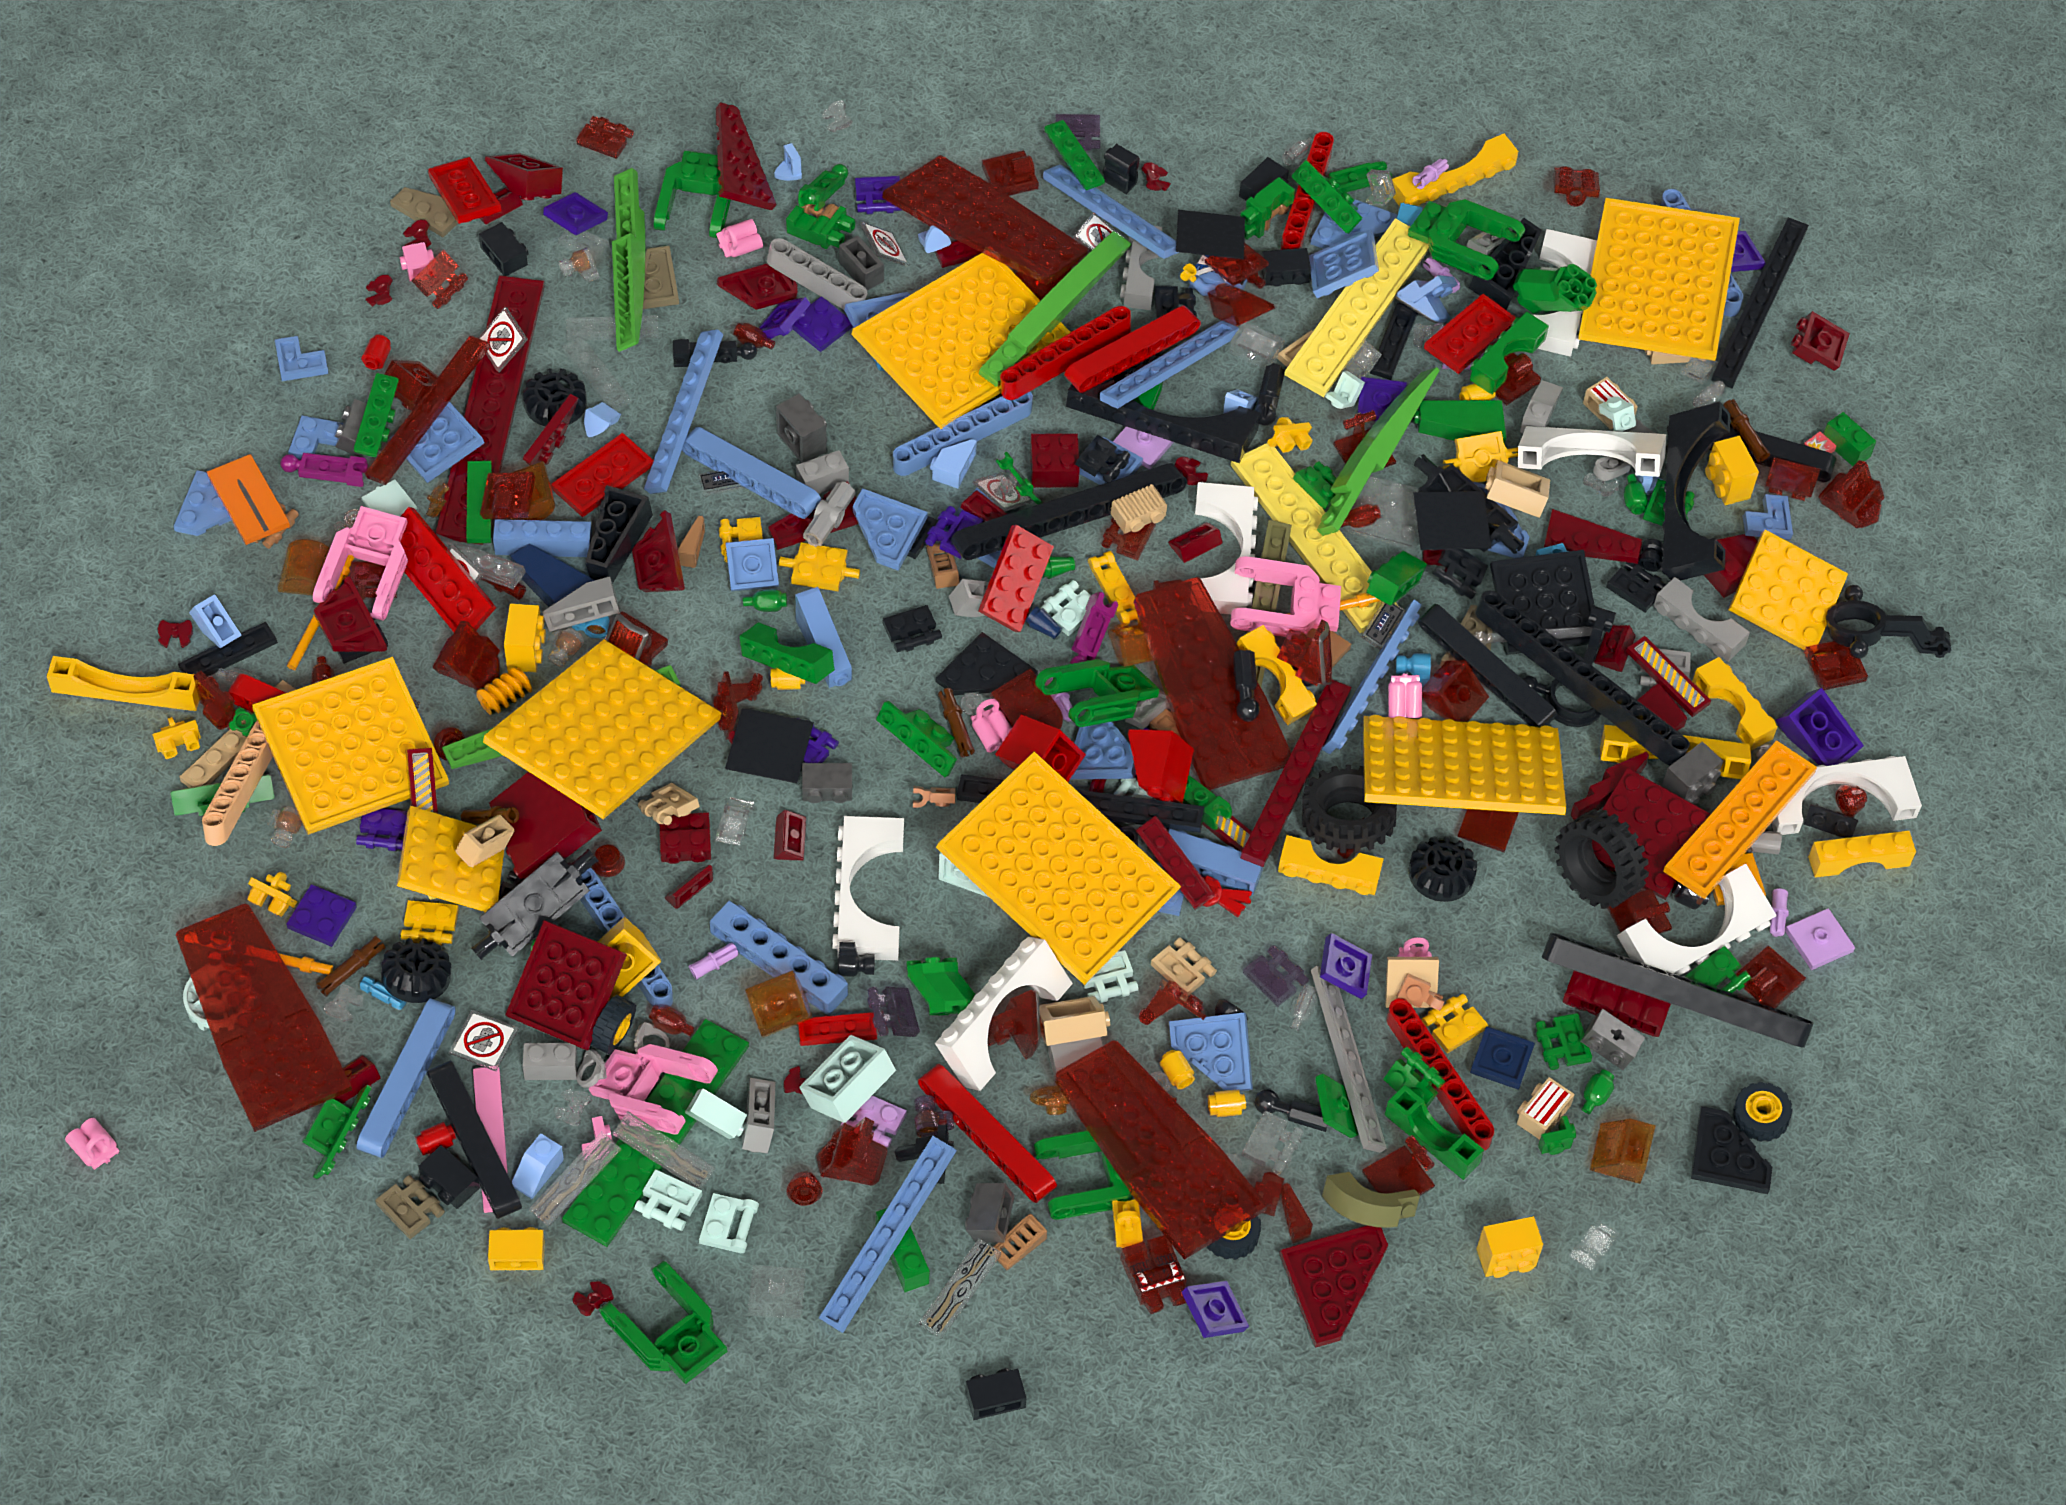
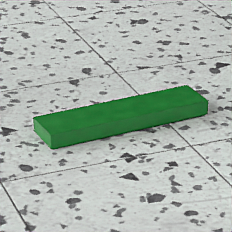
M468 461L467 544L491 543L492 461Z

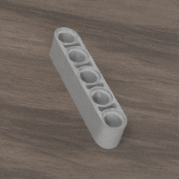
M781 238L772 240L767 255V263L775 270L843 310L845 309V304L866 300L868 293L863 285L787 240Z

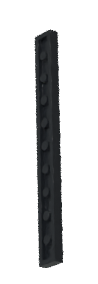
M1789 217L1787 218L1713 373L1711 381L1733 389L1808 230V224Z
M961 774L956 794L957 800L981 803L1004 780ZM1077 790L1110 821L1143 825L1154 816H1157L1165 828L1201 833L1205 813L1204 806Z

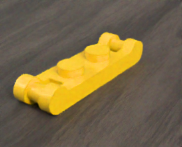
M1112 551L1105 552L1100 557L1093 556L1088 558L1089 567L1109 603L1118 602L1115 614L1121 625L1130 624V621L1137 619V621L1144 619V609L1136 600L1115 561ZM1107 565L1108 568L1102 570L1100 566Z

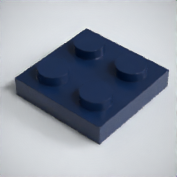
M1486 1026L1470 1073L1519 1090L1535 1043Z

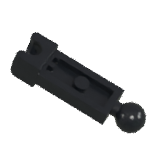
M689 339L673 340L674 367L689 366L697 342L689 343ZM721 341L714 362H737V356H741L745 360H751L757 355L756 345L751 342H745L740 347H737L736 341Z

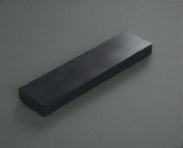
M1401 303L1396 304L1371 366L1370 374L1392 380L1418 315L1417 312Z
M264 622L241 633L239 638L224 647L219 648L216 645L178 663V667L182 673L198 675L199 680H202L277 644V638L268 624Z

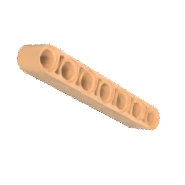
M258 720L255 722L202 817L204 837L209 845L218 846L228 840L273 757Z

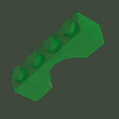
M1526 312L1521 318L1517 317L1513 321L1511 328L1507 332L1503 331L1494 345H1489L1480 359L1474 360L1470 367L1472 371L1470 381L1492 395L1506 381L1509 367L1504 361V357L1513 352L1533 353L1546 340L1549 325L1529 312Z
M756 623L739 636L743 657L775 669L778 668L785 673L817 684L835 670L833 651L815 643L801 647L781 645L778 643L777 629L762 623Z
M1406 1085L1388 1101L1385 1116L1462 1180L1480 1164L1484 1149L1466 1134H1453L1439 1125L1429 1113L1425 1101Z

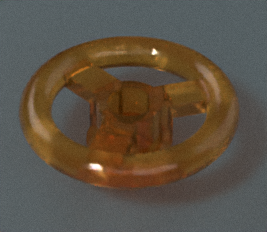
M1047 1086L1033 1091L1029 1098L1036 1105L1046 1106L1047 1114L1060 1115L1067 1112L1066 1104L1073 1103L1081 1097V1092L1073 1086Z

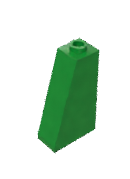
M1502 400L1422 401L1413 416L1414 424H1418V433L1455 441L1458 438L1502 431L1503 443L1505 445L1506 430Z

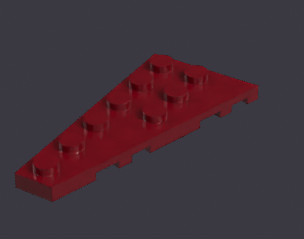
M720 102L715 108L716 125L719 127L717 140L720 143L717 146L718 169L721 171V176L718 178L721 185L719 197L773 210L777 204L741 117L740 110L734 105Z

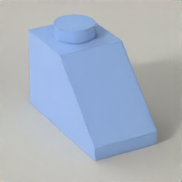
M971 439L941 449L938 457H934L930 465V470L933 471L932 480L958 489L976 455L977 441Z
M215 594L194 606L189 612L202 633L219 648L224 647L241 636V633Z
M540 1133L524 1153L512 1180L513 1187L533 1199L563 1162L562 1146Z

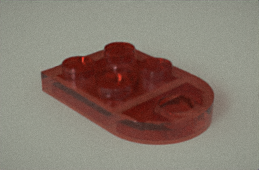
M1031 668L991 692L990 697L999 702L1000 711H1002L1012 727L1022 714L1061 730L1063 723L1062 712L1050 695H1045L1037 688L1035 684L1037 676Z

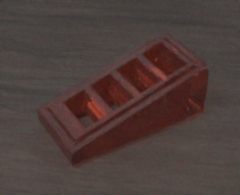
M1287 1182L1283 1184L1281 1200L1290 1238L1294 1244L1310 1237L1313 1224L1292 1187Z

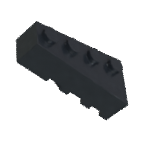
M1526 218L1520 221L1525 228V233L1519 241L1504 239L1490 255L1499 266L1493 278L1485 280L1474 275L1469 289L1477 295L1485 294L1505 310H1507L1515 292L1513 284L1518 274L1526 268L1542 229ZM1482 265L1485 269L1490 270L1487 266Z
M606 485L605 497L600 506L599 519L596 520L595 534L591 539L585 562L590 578L599 580L610 577L613 584L653 513L649 497Z

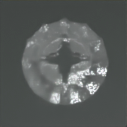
M1721 381L1711 383L1695 396L1692 404L1695 408L1712 404L1724 393L1726 385Z

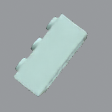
M850 1035L799 1088L811 1109L846 1123L888 1080L896 1069L884 1048Z

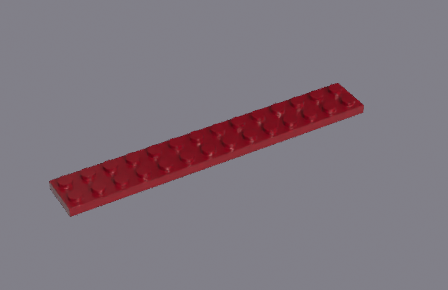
M499 276L485 332L505 311L522 337V340L499 367H497L484 345L482 344L464 418L480 434L485 443L455 463L451 468L435 533L440 540L467 543L468 461H492L493 506L545 288L544 281ZM471 543V544L483 545L484 543Z

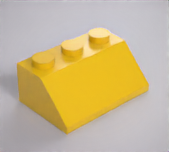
M625 916L597 941L627 954L608 1002L615 995L625 996L661 962V959L645 935Z

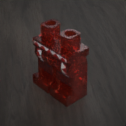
M1170 1234L1147 1240V1245L1143 1241L1121 1249L1120 1260L1138 1297L1139 1304L1145 1305L1150 1314L1163 1310L1164 1304L1161 1299L1170 1297L1173 1306L1186 1303L1181 1293L1186 1288V1278L1174 1252Z

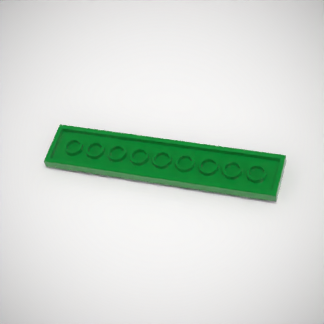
M705 1019L682 1052L706 1058L717 1067L718 1072L711 1083H703L666 1073L646 1101L660 1105L663 1109L670 1110L678 1116L682 1115L685 1119V1124L679 1133L671 1134L630 1123L629 1126L638 1130L649 1142L651 1141L648 1138L650 1136L654 1137L656 1142L651 1143L668 1147L675 1152L697 1121L685 1113L697 1090L705 1089L715 1095L749 1048V1042ZM627 1127V1129H628L629 1131H631L632 1133H634V1134H636V1135L642 1137L638 1132H636V1131L632 1130L631 1128ZM625 1133L626 1135H628L629 1137H631L632 1139H634L635 1141H637V1142L640 1143L641 1145L647 1146V1145H645L644 1143H642V1142L636 1140L635 1138H633V1137L630 1136L629 1134ZM622 1135L614 1145V1151L609 1152L606 1159L600 1165L598 1172L596 1170L563 1216V1223L608 1247L633 1212L637 1201L641 1200L644 1196L643 1189L655 1169L661 1172L666 1165L659 1158L665 1161L667 1159L660 1154L666 1155L669 1159L671 1155L664 1150H654L653 1157L651 1151L655 1147H642L625 1135Z

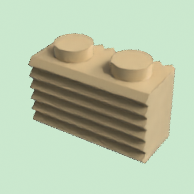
M1153 484L1114 500L1111 507V515L1124 534L1130 531L1137 532L1144 525L1151 522L1158 523L1162 521L1167 511V504Z
M497 815L464 833L455 851L469 867L477 866L481 861L483 862L505 849L514 833V828L501 815Z

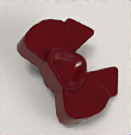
M1152 162L1144 163L1141 169L1146 174V187L1154 191H1160L1161 189L1166 191L1171 183L1161 181L1159 178L1166 176L1168 172Z
M418 220L411 227H408L403 235L405 237L413 236L416 240L404 246L425 242L426 248L432 244L428 239L427 232L430 224L426 220Z
M381 275L366 286L368 291H375L377 293L365 299L372 307L375 304H387L392 300L389 293L393 279L389 275Z
M1180 457L1174 464L1181 470L1187 479L1188 485H1198V482L1205 483L1208 478V473H1196V468L1199 467L1201 462L1193 458Z
M186 620L182 623L160 621L158 625L160 638L158 641L167 648L171 636L173 638L179 637L181 648H184L191 643L190 638L193 635L191 621Z
M800 1066L789 1070V1074L784 1080L783 1089L785 1093L795 1091L796 1093L803 1094L799 1087L807 1079L800 1078Z
M600 1281L590 1282L593 1292L589 1293L587 1297L579 1292H575L573 1303L582 1315L590 1316L595 1308L599 1309L601 1304L614 1299L613 1292L608 1285L602 1284Z

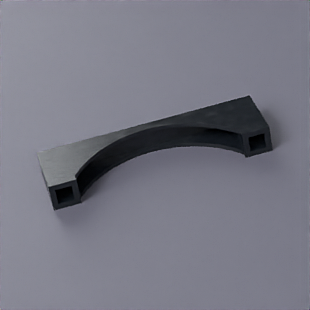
M1113 378L1083 393H1080L1072 384L1068 388L1066 407L1236 463L1241 462L1259 427L1261 413L1242 406L1228 413L1194 418L1160 413L1134 400L1117 409L1100 401V392L1115 384Z
M1720 401L1669 415V425L1667 426L1668 444L1666 445L1667 464H1665L1666 483L1664 484L1666 496L1663 503L1665 518L1662 523L1664 540L1661 543L1663 561H1661L1660 566L1663 574L1670 580L1676 577L1681 581L1725 570L1724 547L1716 538L1708 539L1693 531L1687 521L1685 512L1686 491L1695 468L1705 453L1713 446L1714 442L1718 441L1724 434L1730 433V413Z

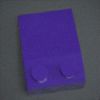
M1822 688L1805 694L1775 720L1787 738L1818 765L1831 766L1846 762L1864 747L1863 743Z

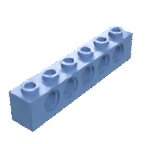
M728 901L710 920V933L727 945L733 943L739 954L827 1016L848 996V983L841 975L832 973L821 961L809 957L804 949L789 943L784 935L769 929L763 920L755 919L749 915L743 906L735 905ZM740 927L745 928V930L742 931L736 929ZM759 941L765 942L764 944H756ZM777 955L785 956L784 958H776ZM797 969H804L805 971H803V972H796L795 970H797ZM816 983H824L825 985H823V986H816L815 984H816Z

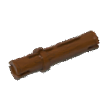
M1735 399L1726 401L1723 406L1730 413L1733 429L1739 432L1757 462L1766 460L1770 453L1750 425L1747 414L1741 411Z
M951 688L943 689L945 695L940 691L938 697L944 709L943 716L949 722L961 757L969 756V750L970 754L973 755L975 749L961 716L963 711L957 705L953 690Z
M493 806L491 809H467L461 813V821L470 824H482L497 815H501L508 823H516L519 819V812L514 807L503 808L501 806Z
M374 936L361 949H355L350 958L316 984L317 988L323 989L320 992L327 997L362 966L364 968L368 966L369 961L386 948L383 943L378 944L381 940Z

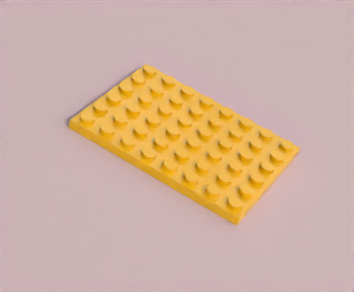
M1606 198L1591 270V277L1597 283L1595 288L1597 294L1591 306L1583 311L1578 339L1715 361L1740 218Z
M989 248L853 328L851 335L940 429H943V427L956 418L971 412L1001 393V383L997 387L979 375V370L1008 339L1009 333L1040 300ZM1060 322L1051 333L1048 331L1023 359L1069 334L1070 331Z
M603 639L486 733L483 743L600 818L605 819L717 723L721 718V712Z
M1380 715L1363 716L1365 802L1565 815L1566 799L1558 728L1551 726L1535 727L1525 724L1504 725L1498 722L1492 724L1479 723L1477 721L1457 722L1450 719L1443 721L1430 720L1428 718L1410 719L1402 716L1395 718L1382 717Z
M1035 752L936 846L946 858L1033 938L1044 939L1057 960L1084 985L1181 888L1171 876Z

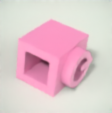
M425 242L403 246V256L399 258L402 270L407 269L409 280L414 281L432 277L431 269L436 268L432 249L427 250Z

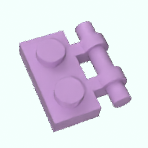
M871 1096L852 1116L856 1120H848L846 1123L842 1122L841 1128L849 1131V1134L857 1137L859 1135L870 1140V1143L875 1146L880 1144L888 1148L892 1138L884 1134L888 1132L896 1135L907 1115V1110ZM864 1123H867L869 1125L876 1127L877 1129H875L874 1131L867 1127H864L863 1125Z

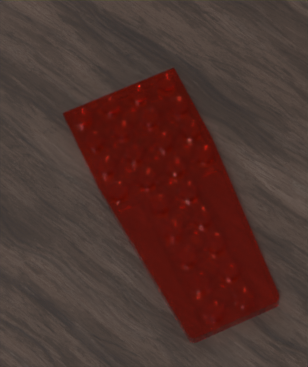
M939 155L883 191V199L927 225L938 227L944 234L1043 284H1049L1076 266L1087 256V247L1002 192L998 187L993 186L942 155Z
M1195 577L1137 594L1133 603L1180 737L1194 748L1192 764L1201 784L1208 790H1213L1284 768L1291 755V751L1258 682L1256 690H1254V697L1260 706L1259 716L1253 721L1247 722L1240 719L1237 715L1236 707L1240 701L1239 691L1235 689L1233 656L1234 652L1240 649L1202 580Z
M241 904L176 932L180 950L223 1068L254 1132L352 1091L351 1084L319 1019L248 904Z
M1113 1040L1057 1071L1054 1081L1135 1200L1184 1260L1267 1210V1203L1224 1151L1118 1041Z

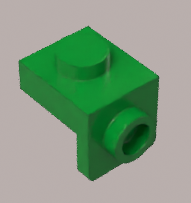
M1567 1115L1561 1116L1558 1125L1559 1131L1541 1135L1538 1144L1541 1154L1549 1153L1556 1155L1565 1149L1571 1148L1573 1140L1576 1138V1130L1574 1124L1569 1123Z

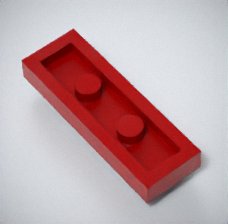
M875 1012L798 1019L800 1046L843 1043L850 1035L865 1041L877 1040Z

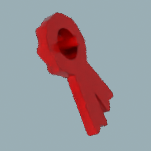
M1210 876L1202 877L1215 894L1212 899L1202 906L1210 907L1218 903L1227 911L1239 917L1246 908L1241 903H1251L1249 898L1252 895L1251 891L1222 889L1217 879Z

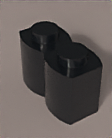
M1116 143L1104 155V179L1107 184L1127 195L1137 183V170L1140 158Z

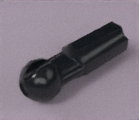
M1272 363L1265 368L1257 406L1254 410L1261 413L1260 425H1270L1276 418V409L1285 374V369L1278 364Z
M1239 650L1234 652L1233 656L1235 689L1239 691L1240 695L1236 712L1240 719L1249 722L1256 719L1260 712L1259 703L1254 697V690L1257 687L1255 652Z
M1269 1089L1262 1090L1256 1095L1254 1104L1260 1113L1265 1115L1272 1114L1275 1111L1287 1115L1288 1121L1326 1132L1328 1125L1323 1123L1321 1107L1319 1105L1296 1098L1291 1102L1279 1099L1274 1091Z

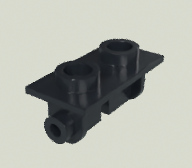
M1816 803V805L1810 804L1804 825L1842 838H1851L1858 820L1854 819L1853 815L1850 817L1818 806Z

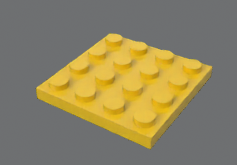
M1764 530L1759 537L1728 610L1813 654L1826 628L1827 612L1836 604L1848 573Z
M410 806L407 812L397 886L486 912L498 902L504 850L483 862L481 861L477 866L469 867L456 853L455 849H457L461 842L460 840L464 833L477 827V825Z

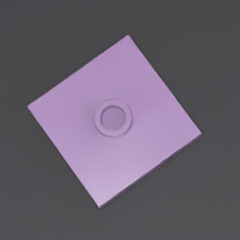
M1125 427L1113 441L1142 457V466L1147 469H1151L1174 443L1129 427Z
M1829 908L1786 926L1785 929L1786 934L1811 970L1854 952L1855 946Z

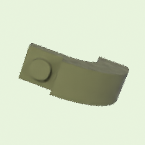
M1350 1172L1327 1175L1322 1197L1336 1212L1352 1221L1373 1227L1389 1228L1398 1227L1399 1219L1415 1216L1420 1195L1415 1189L1389 1194L1374 1192L1359 1184Z

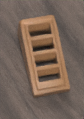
M703 516L697 517L678 548L681 566L695 568L697 565L705 534Z
M940 543L933 546L927 545L926 549L936 588L957 586L959 584V574L954 556L949 553L934 556V554L945 553V551L940 550Z
M1029 1214L1006 1234L1005 1242L997 1243L991 1249H995L993 1257L1008 1271L1047 1239V1230L1032 1214ZM1028 1228L1035 1234L1034 1236L1027 1230ZM1020 1234L1028 1240L1027 1243L1019 1237ZM1013 1241L1020 1248V1250L1017 1251L1010 1244V1242ZM1004 1247L1012 1255L1010 1259L1002 1251Z

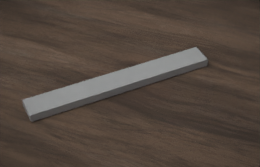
M1316 966L1311 969V973L1363 1149L1380 1153L1387 1148L1340 989L1320 978L1321 967Z

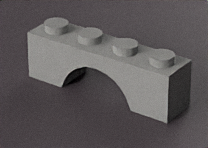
M1154 226V227H1156L1157 229H1159L1160 231H1162V227H1160V226ZM1129 237L1132 249H1128L1126 253L1125 263H1129V267H1124L1123 280L1127 282L1126 285L1122 284L1120 298H1124L1125 307L1151 310L1155 279L1146 275L1140 267L1146 261L1158 258V255Z
M1674 577L1657 593L1653 607L1661 615L1667 616L1674 621L1678 628L1686 630L1694 636L1697 642L1705 644L1713 650L1716 656L1724 658L1729 662L1746 645L1750 632L1733 619L1711 621L1700 616L1692 605L1693 590Z

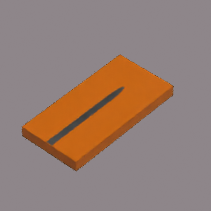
M251 454L207 471L211 484L245 545L290 527L286 515Z

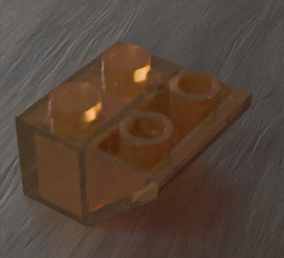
M1151 619L1138 620V624L1131 626L1127 623L1114 626L1115 629L1108 630L1118 663L1124 667L1170 657L1166 629Z
M1634 1119L1601 1123L1590 1171L1640 1184L1646 1170L1656 1125Z

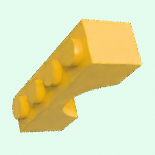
M1262 625L1238 640L1234 646L1237 651L1251 650L1255 652L1256 666L1265 667L1277 677L1280 684V697L1274 707L1287 725L1309 714L1317 704L1313 693L1306 689L1298 671L1293 670L1289 664L1288 656L1283 650L1279 649L1271 631Z
M1718 657L1696 669L1692 682L1708 698L1726 700L1738 710L1741 720L1736 735L1742 743L1750 744V750L1752 751L1773 740L1777 730L1775 720L1767 715L1762 709L1760 702L1752 697L1747 691L1745 684L1739 681L1732 673V669L1728 664Z
M1910 831L1817 841L1813 843L1808 857L1814 877L1839 875L1851 866L1866 862L1880 863L1885 869L1908 867L1911 865L1916 849Z
M1286 835L1278 872L1288 877L1297 876L1305 878L1312 883L1322 882L1330 884L1337 889L1346 888L1354 890L1361 895H1375L1384 858L1359 853L1353 860L1347 863L1332 864L1316 855L1311 841Z

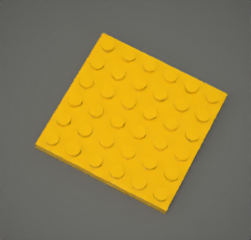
M393 657L252 705L254 714L308 835L410 799L406 758L407 749L432 748L435 788L438 789L449 785L446 772Z

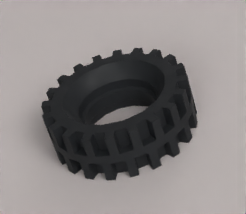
M1346 765V769L1341 770L1337 766L1331 767V772L1320 771L1319 778L1312 777L1309 780V786L1305 785L1304 795H1302L1303 828L1306 827L1308 837L1315 835L1314 842L1316 844L1326 843V849L1332 850L1333 847L1340 848V853H1346V849H1354L1355 853H1361V848L1363 847L1372 850L1374 849V843L1378 842L1381 845L1385 843L1386 836L1391 837L1393 827H1396L1397 804L1365 802L1364 766H1360L1359 770L1351 769V765ZM1350 802L1367 807L1372 814L1364 819L1349 821L1334 818L1327 811L1330 807L1339 803Z
M1593 809L1560 829L1559 832L1561 834L1556 836L1555 839L1559 845L1554 848V851L1560 856L1556 862L1557 866L1563 867L1564 872L1561 874L1563 879L1568 878L1571 882L1570 889L1572 891L1577 889L1580 892L1579 898L1582 900L1590 899V905L1594 907L1600 903L1601 909H1606L1609 906L1614 908L1638 893L1645 886L1646 882L1644 879L1648 877L1649 872L1644 867L1649 863L1648 859L1642 856V852L1645 851L1644 846H1639L1636 841L1638 835L1636 832L1634 834L1629 832V824L1626 821L1621 824L1618 821L1619 816L1616 814L1609 817L1607 810L1597 812L1596 809ZM1592 840L1598 842L1609 854L1615 866L1616 875L1607 871L1598 862L1593 851Z

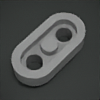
M1605 456L1595 462L1593 472L1598 479L1608 481L1629 472L1631 465L1623 460Z

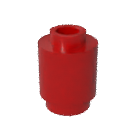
M374 335L369 340L361 357L362 362L367 368L371 370L383 368L391 350V342L387 337Z
M444 1122L420 1131V1135L415 1136L423 1156L432 1154L440 1145L445 1149L453 1146L452 1140L456 1139L452 1126L450 1124L446 1126Z

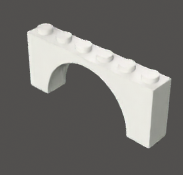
M1547 229L1539 259L1549 262L1558 268L1575 264L1591 275L1597 240ZM1584 310L1533 315L1549 325L1546 340L1537 349L1571 356L1573 348L1578 349L1580 340L1578 339L1579 335L1576 334L1577 331H1580L1581 314H1583Z
M1526 426L1518 446V468L1542 469L1545 464L1557 458L1591 454L1623 460L1633 466L1636 471L1635 475L1659 477L1666 454V434Z
M1198 482L1195 514L1210 517L1224 524L1233 532L1240 544V557H1255V554H1250L1251 549H1255L1256 535H1252V530H1256L1257 516L1253 515V511H1257L1258 497L1254 496V487ZM1235 564L1225 572L1213 577L1192 578L1189 611L1231 615L1232 610L1236 608L1251 607L1253 593H1248V589L1253 588L1254 578L1235 574Z
M1889 756L1879 760L1866 759L1855 763L1842 762L1838 765L1816 766L1817 769L1814 775L1771 824L1773 831L1780 832L1782 835L1799 833L1803 823L1802 801L1815 789L1830 784H1848L1868 791L1884 804L1893 821L1917 818L1922 805L1906 757Z
M844 816V826H839L838 841H843V847H838L837 862H842V867L836 870V884H841L840 890H835V905L840 906L839 912H834V927H838V934H833V949H837V958L839 956V942H855L860 957L867 954L875 955V960L898 961L899 926L877 922L864 914L851 896L850 885L857 871L871 859L887 853L903 852L904 818Z
M1747 864L1723 876V879L1718 883L1724 897L1725 915L1722 927L1711 943L1698 947L1677 945L1659 935L1646 919L1618 934L1617 937L1630 959L1682 975L1691 970L1690 964L1696 961L1700 965L1710 957L1709 954L1713 951H1718L1724 945L1727 949L1731 948L1729 943L1735 939L1740 943L1749 938L1751 930L1756 928L1760 932L1771 925L1769 920L1777 915Z
M1027 937L1023 940L1018 949L1011 957L1005 960L1004 965L989 979L984 988L974 996L970 1004L958 1014L956 1020L949 1028L943 1031L942 1036L935 1042V1045L965 1088L981 1091L996 1073L988 1053V1029L996 1007L1009 992L1018 987L1028 985L1036 990L1041 998L1058 1001L1073 984L1044 939Z

